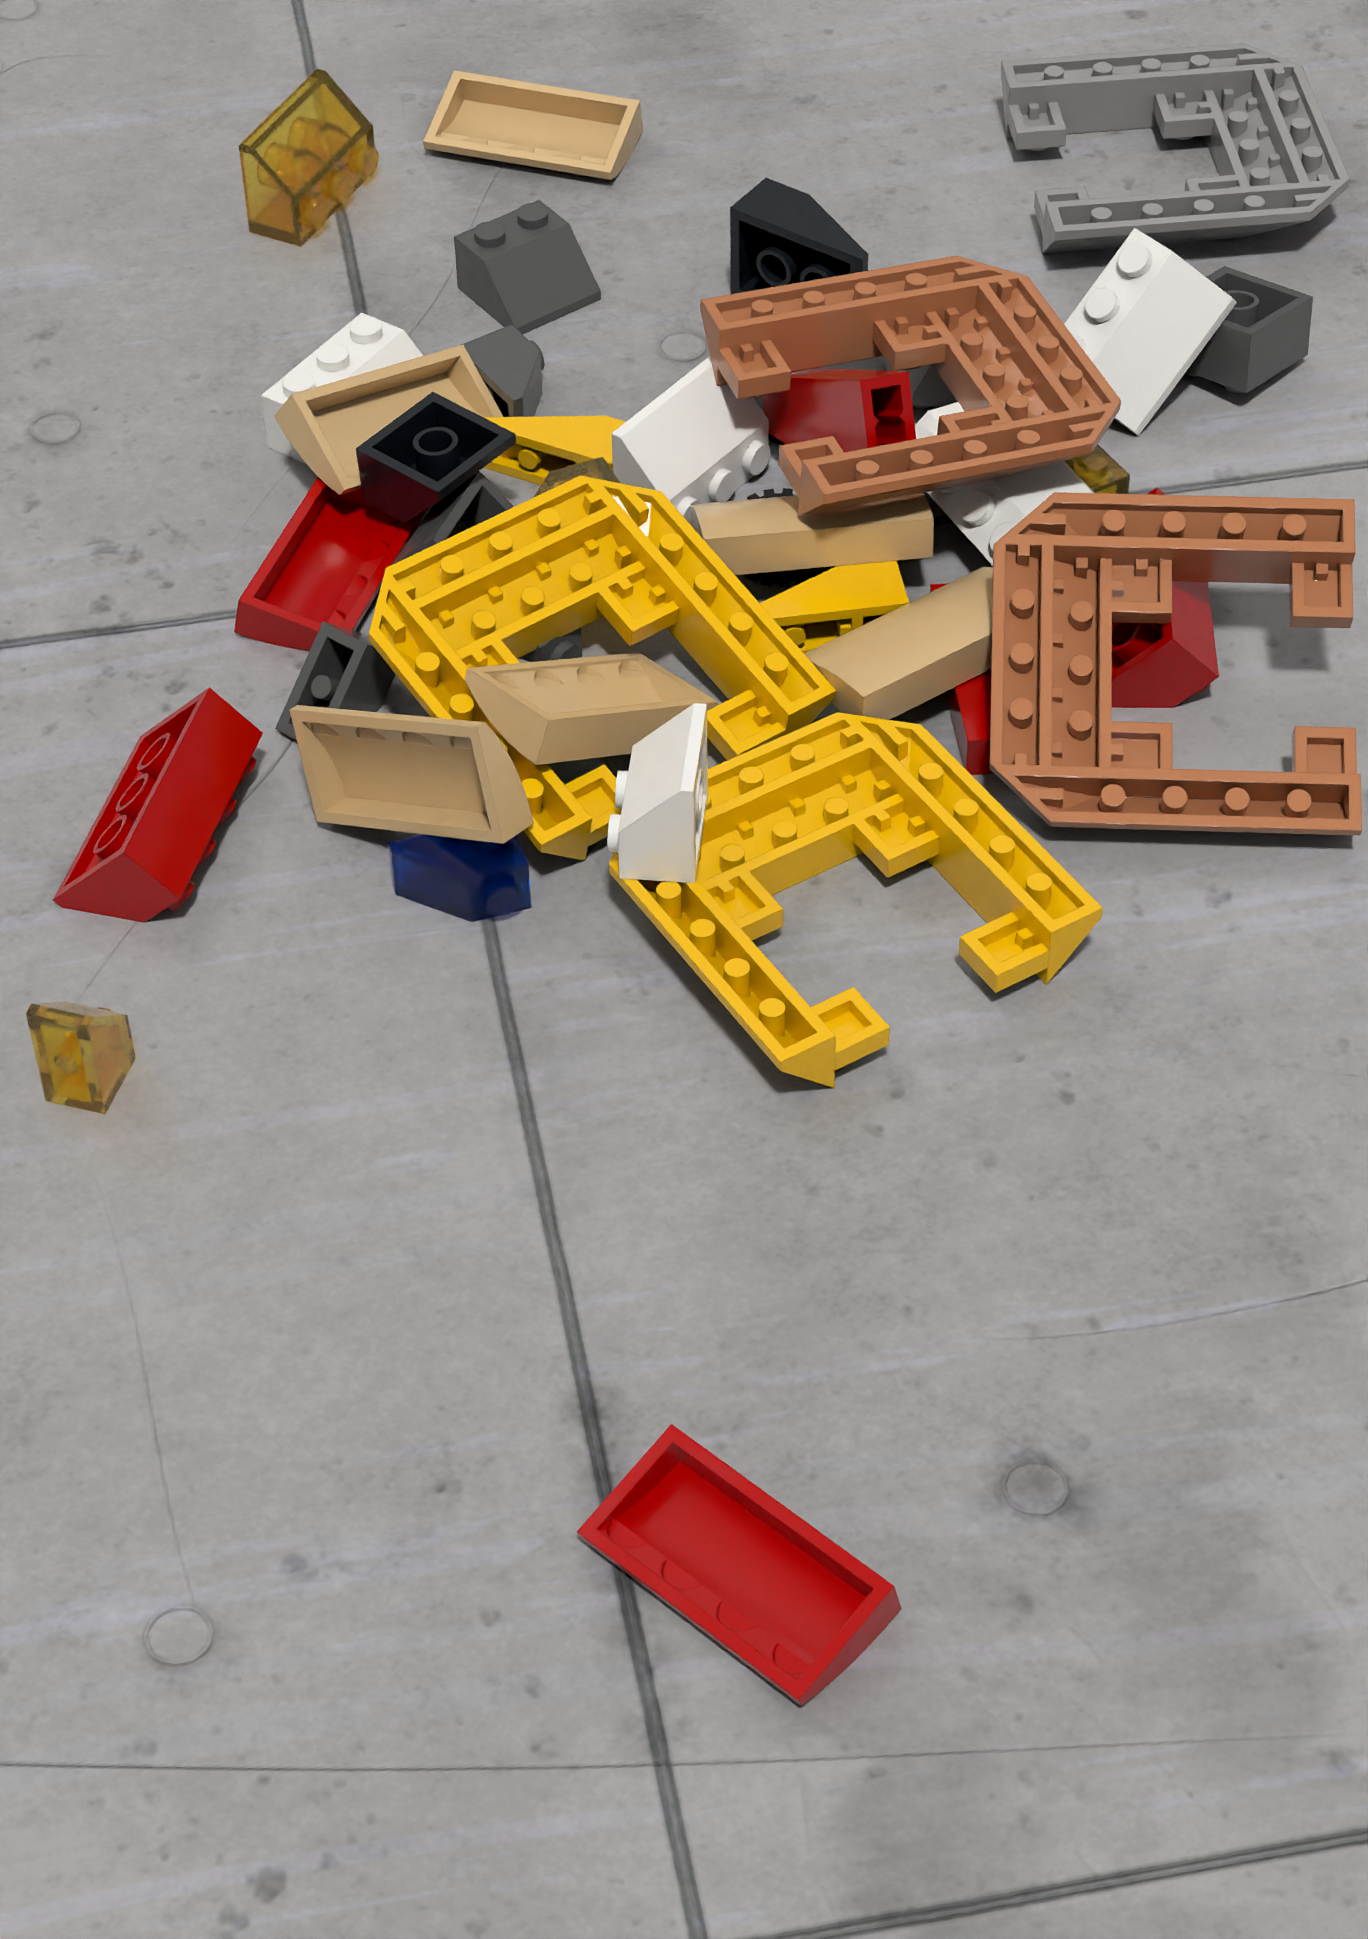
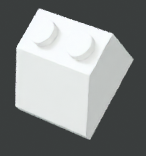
M692 704L634 744L629 770H618L615 787L616 808H622L621 815L610 814L607 846L608 852H618L619 878L682 883H695L708 799L707 704Z

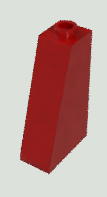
M809 369L791 373L790 390L770 393L761 397L763 413L769 420V434L785 444L834 436L843 452H850L916 439L909 371Z

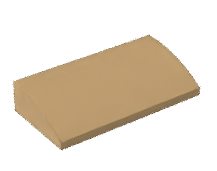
M454 70L423 140L424 149L612 180L627 163L642 133L643 121L640 100Z
M459 345L291 394L274 417L287 439L308 467L337 494L342 495L361 489L356 448L432 392L482 417H503L466 348L464 345Z
M924 493L799 517V497L797 495L691 505L694 529L734 575L933 557L934 518Z
M981 567L805 653L807 658L836 689L835 698L831 703L842 713L890 720L990 670L993 567Z
M639 652L467 668L465 681L474 699L494 728L512 747L535 765L631 754L634 744L692 704H707V711L718 705L717 700Z
M296 705L289 710L317 822L504 844L534 823L529 802L515 765L504 745L486 722Z

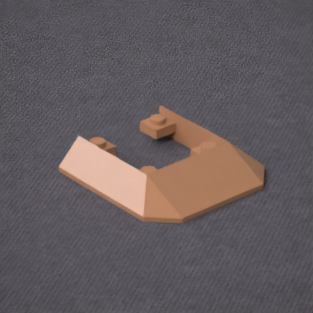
M960 256L938 258L700 300V311L716 386L728 384L737 399L747 397L759 398L766 394L790 390L791 373L884 356L893 371L902 369L913 370L932 364L964 410V412L939 416L937 435L850 452H843L834 436L779 446L778 465L799 497L798 517L1012 476L1093 452L1120 410V398L1028 276Z
M1054 492L994 543L989 769L1050 827L1360 836L1362 832L1361 774H1357L1356 728L1295 726L1292 733V772L1173 769L1172 723L1111 721L1112 622L1170 624L1172 616V581L1289 584L1290 627L1350 628L1353 621L1352 563L1356 554L1355 500Z

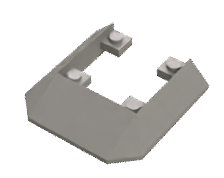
M1236 43L1001 61L1006 139H1013L1016 150L1043 151L1051 147H1064L1066 135L1159 128L1163 139L1188 140L1195 136H1204L1219 176L1186 178L1185 189L1182 192L1090 199L1086 186L1035 190L1034 209L1043 234L1042 254L1120 248L1134 228L1160 244L1245 238L1310 221L1349 187L1350 177L1303 66L1247 44Z

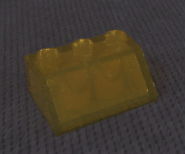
M316 69L239 145L249 232L302 247L377 169L379 153L375 148L373 125L324 70Z

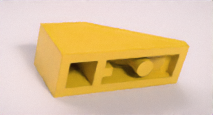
M606 415L484 417L516 435V443L486 465L485 469L551 489L580 475L613 482L611 433L626 421Z
M897 561L835 566L760 604L805 654L908 604L909 600Z

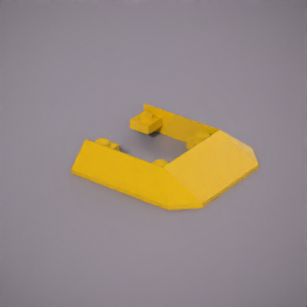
M581 475L387 567L368 635L369 642L430 717L486 722L497 735L513 761L523 784L534 822L523 831L537 849L542 853L584 861L586 860L588 846L608 836L610 814L621 815L622 808H616L615 806L616 777L603 764L564 785L548 764H533L502 737L482 712L465 681L467 668L520 663L517 659L536 650L538 645L555 637H563L603 616L629 646L667 628L728 699L707 711V738L726 760H730L811 724L835 698L836 689L661 491Z
M839 712L708 769V799L695 883L619 878L618 852L612 853L609 862V873L775 1066L782 1072L835 1088V1070L889 1045L890 1027L854 987L812 1007L807 1004L752 941L783 927V908L772 895L862 854H865L887 878L927 860L987 923L960 936L959 955L995 993L1034 974L1047 985L1100 920L1103 907L921 724Z

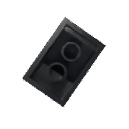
M765 178L730 207L731 294L868 271L869 254L805 192Z

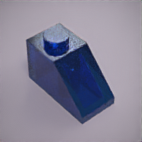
M424 834L388 843L392 886L397 896L469 922H476L531 908L529 864L517 836H514L504 844Z

